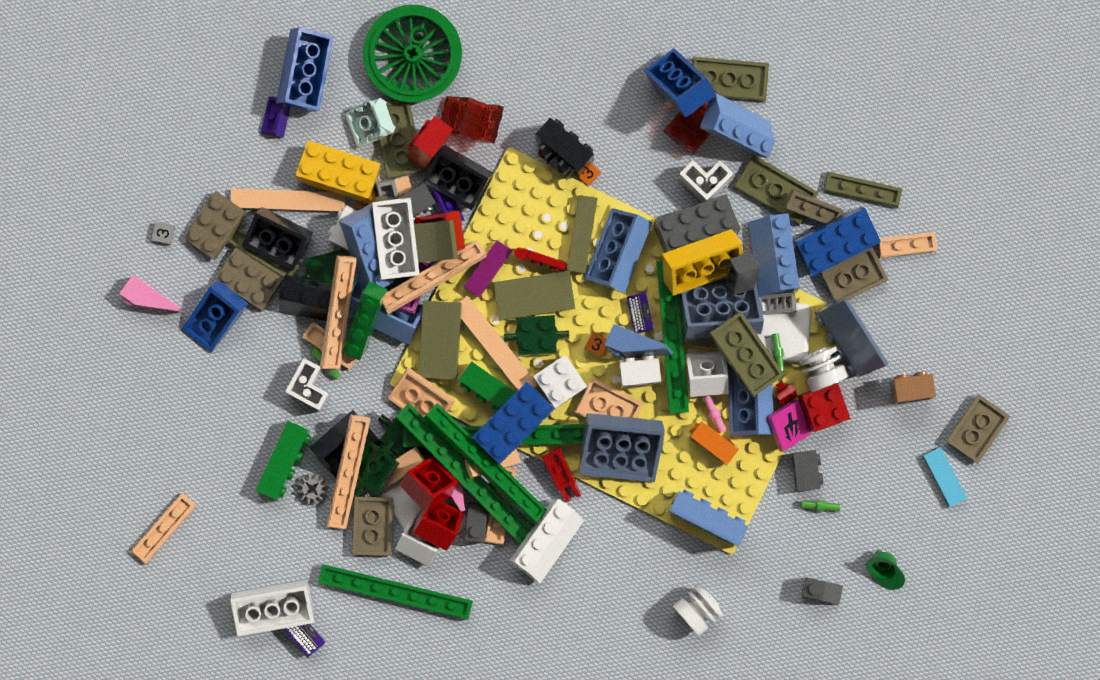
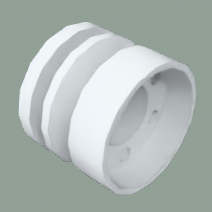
M836 346L818 349L798 361L800 366L809 363V367L803 369L802 372L813 373L806 380L811 392L848 377L844 365H834V362L841 358L840 355L830 356V354L838 351Z
M696 585L694 589L699 594L697 597L689 591L688 594L692 601L689 603L681 598L673 607L699 637L708 629L704 620L709 619L715 623L716 620L711 615L712 613H715L719 618L724 615L720 610L719 604L708 591Z

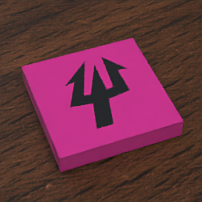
M793 400L767 416L779 451L784 452L811 435L799 400Z

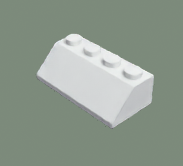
M411 198L372 202L381 280L419 275Z
M557 498L551 500L546 508L547 511L532 527L509 560V562L539 584L584 522L571 507Z
M308 580L232 593L230 601L237 636L314 623Z

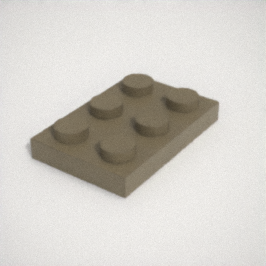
M215 191L184 236V239L216 260L247 212Z
M873 247L821 272L834 300H849L889 280Z
M235 248L215 280L221 281L234 293L264 311L281 285L283 278Z
M978 394L945 442L978 464L1010 418V415Z
M354 498L353 555L392 556L394 498Z

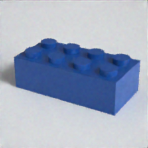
M300 27L290 29L276 104L307 112L320 111L333 36Z
M675 48L643 70L652 86L684 117L694 113L696 109L716 96L708 79Z
M859 207L793 240V243L808 274L815 276L881 243V240L866 209Z
M526 382L472 438L497 463L501 464L555 408L529 382Z

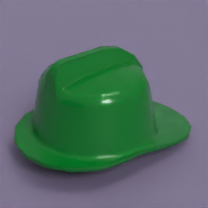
M878 549L865 564L868 573L882 587L895 590L904 585L905 576L897 566L896 558L891 553L882 552Z

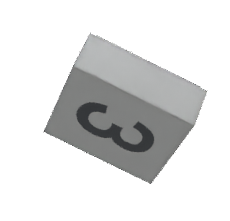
M155 222L152 241L171 245L175 226Z

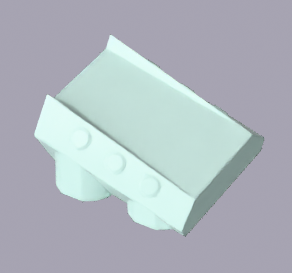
M381 98L365 101L361 107L354 108L345 114L358 148L392 134L396 128L388 112L387 102Z

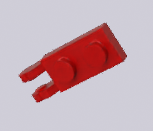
M519 247L514 251V256L518 259L526 260L530 258L532 259L531 263L542 266V263L550 265L549 269L560 272L561 269L565 270L567 262Z
M559 447L543 454L542 458L558 491L560 490L564 501H571L570 495L565 488L571 486L577 498L580 497V489L576 484L574 475L561 448Z

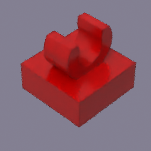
M782 381L776 384L778 393L775 395L781 407L798 397L792 384L788 387Z

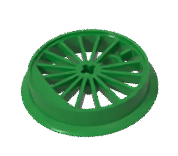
M402 5L385 12L373 23L364 42L363 60L369 78L381 92L399 101L421 102L438 96L454 81L462 61V46L455 27L443 14L423 5ZM409 19L411 45H409L398 23L401 20ZM412 19H422L421 27L413 28ZM427 21L436 25L429 35H427L424 29ZM396 24L407 47L386 29ZM438 29L446 36L422 48ZM422 32L424 34L423 40L416 41L414 34ZM385 33L404 50L378 41L382 34ZM445 41L449 42L451 49L450 51L425 52ZM377 46H381L402 53L394 55H375ZM414 50L417 56H414L412 59L408 53H412ZM451 55L449 65L423 57ZM402 58L380 70L377 68L376 60ZM423 61L447 68V70L440 77ZM403 63L391 78L381 74ZM419 63L439 79L432 86L429 85ZM411 65L413 68L414 87L405 85ZM415 65H417L428 88H417ZM407 66L402 83L394 81Z

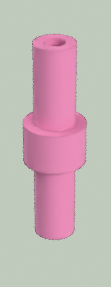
M710 395L703 398L709 410L708 415L714 421L719 433L726 431L720 418L721 413L719 409H716Z

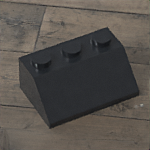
M443 145L438 150L422 182L472 210L486 189L494 172L452 148Z
M261 207L254 215L242 246L293 271L305 252L313 232Z
M285 274L281 282L279 294V311L327 321L332 284Z
M354 410L349 412L309 447L335 478H337L350 414L357 415ZM368 428L365 446L369 441H373L379 446L382 442Z

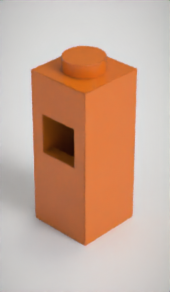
M704 422L700 424L695 423L689 431L692 434L689 438L725 465H728L739 450Z

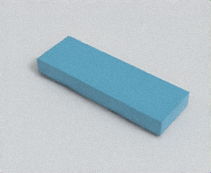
M941 447L923 455L948 506L951 507L967 499Z

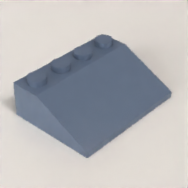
M726 277L680 293L685 340L711 338L708 334L739 311L743 313L756 334H761L764 318L757 284L755 283L753 290L733 296L725 282Z
M848 299L832 300L814 312L817 316L815 317L820 327L825 328L827 339L835 344L838 350L836 353L840 355L841 359L846 361V368L852 376L861 377L889 364Z
M586 413L579 475L655 482L665 435L663 421Z

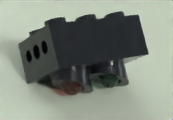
M550 117L535 134L536 141L540 147L538 151L539 158L545 159L548 165L556 157L558 162L557 173L563 175L565 180L572 173L580 177L594 161V150L586 143L584 145L581 144L578 140L579 137L574 132L570 131L568 133L564 128V124L557 118L553 120Z

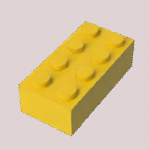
M308 140L295 176L297 182L369 204L381 171V163Z
M730 229L663 253L664 283L674 296L726 277L729 260L742 255V242L734 231Z

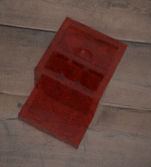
M709 102L700 106L687 117L678 112L663 131L692 156L711 135L700 129Z
M446 96L440 120L453 128L450 135L470 142L495 144L504 107L495 104H485L470 97Z

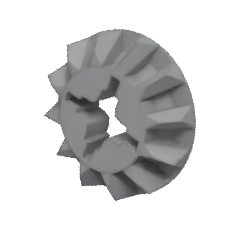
M317 474L305 475L297 484L298 496L307 504L320 503L325 499L328 492L326 481ZM306 483L312 486L319 483L315 489L318 495L312 492L306 495L309 490Z

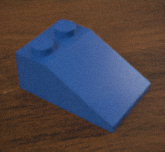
M217 281L209 287L182 327V330L208 351L213 352L249 304L221 281Z

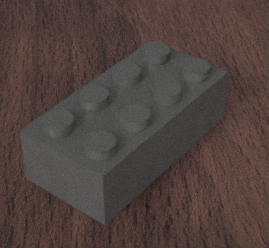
M727 194L658 218L653 224L664 253L730 229L738 235L741 229Z

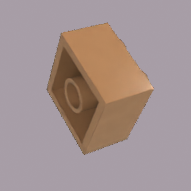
M927 371L916 372V374H913V377H908V374L896 375L894 380L890 381L893 404L929 400L936 397L933 374H927Z

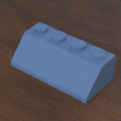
M717 93L709 101L700 129L751 155L769 158L775 142L769 120Z
M369 204L339 221L350 255L357 258L355 270L363 289L367 287L369 282L386 287L391 279L381 280L373 208Z
M612 208L584 279L625 294L653 222L638 214Z
M789 213L770 215L748 222L752 254L760 265L756 280L759 297L782 293H797L800 287Z
M358 276L353 282L348 317L353 319L362 293L365 290L361 288ZM418 303L414 316L396 310L388 314L382 306L374 329L409 344L422 319L423 304Z
M728 363L730 436L772 435L773 432L767 416L773 413V384L752 397Z
M685 489L683 492L678 491L668 511L669 513L736 547L740 546L748 528L745 525L746 521L738 516L732 518L728 516V511L720 507L717 510L710 507L712 503L702 498L700 501L693 498L694 494Z

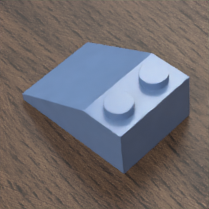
M613 324L605 342V346L609 348L608 352L620 359L624 357L666 356L673 353L666 344Z

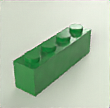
M369 282L363 291L342 352L343 354L359 361L363 357L374 331L387 292L386 288Z
M472 361L458 380L461 383V388L467 392L471 390L475 392L477 399L483 403H486V401L493 405L492 409L496 412L516 393V391Z
M287 421L255 491L277 501L279 498L283 499L287 491L285 485L288 480H292L295 474V470H293L295 463L299 464L303 456L301 450L304 445H308L311 439V435H309L310 430Z

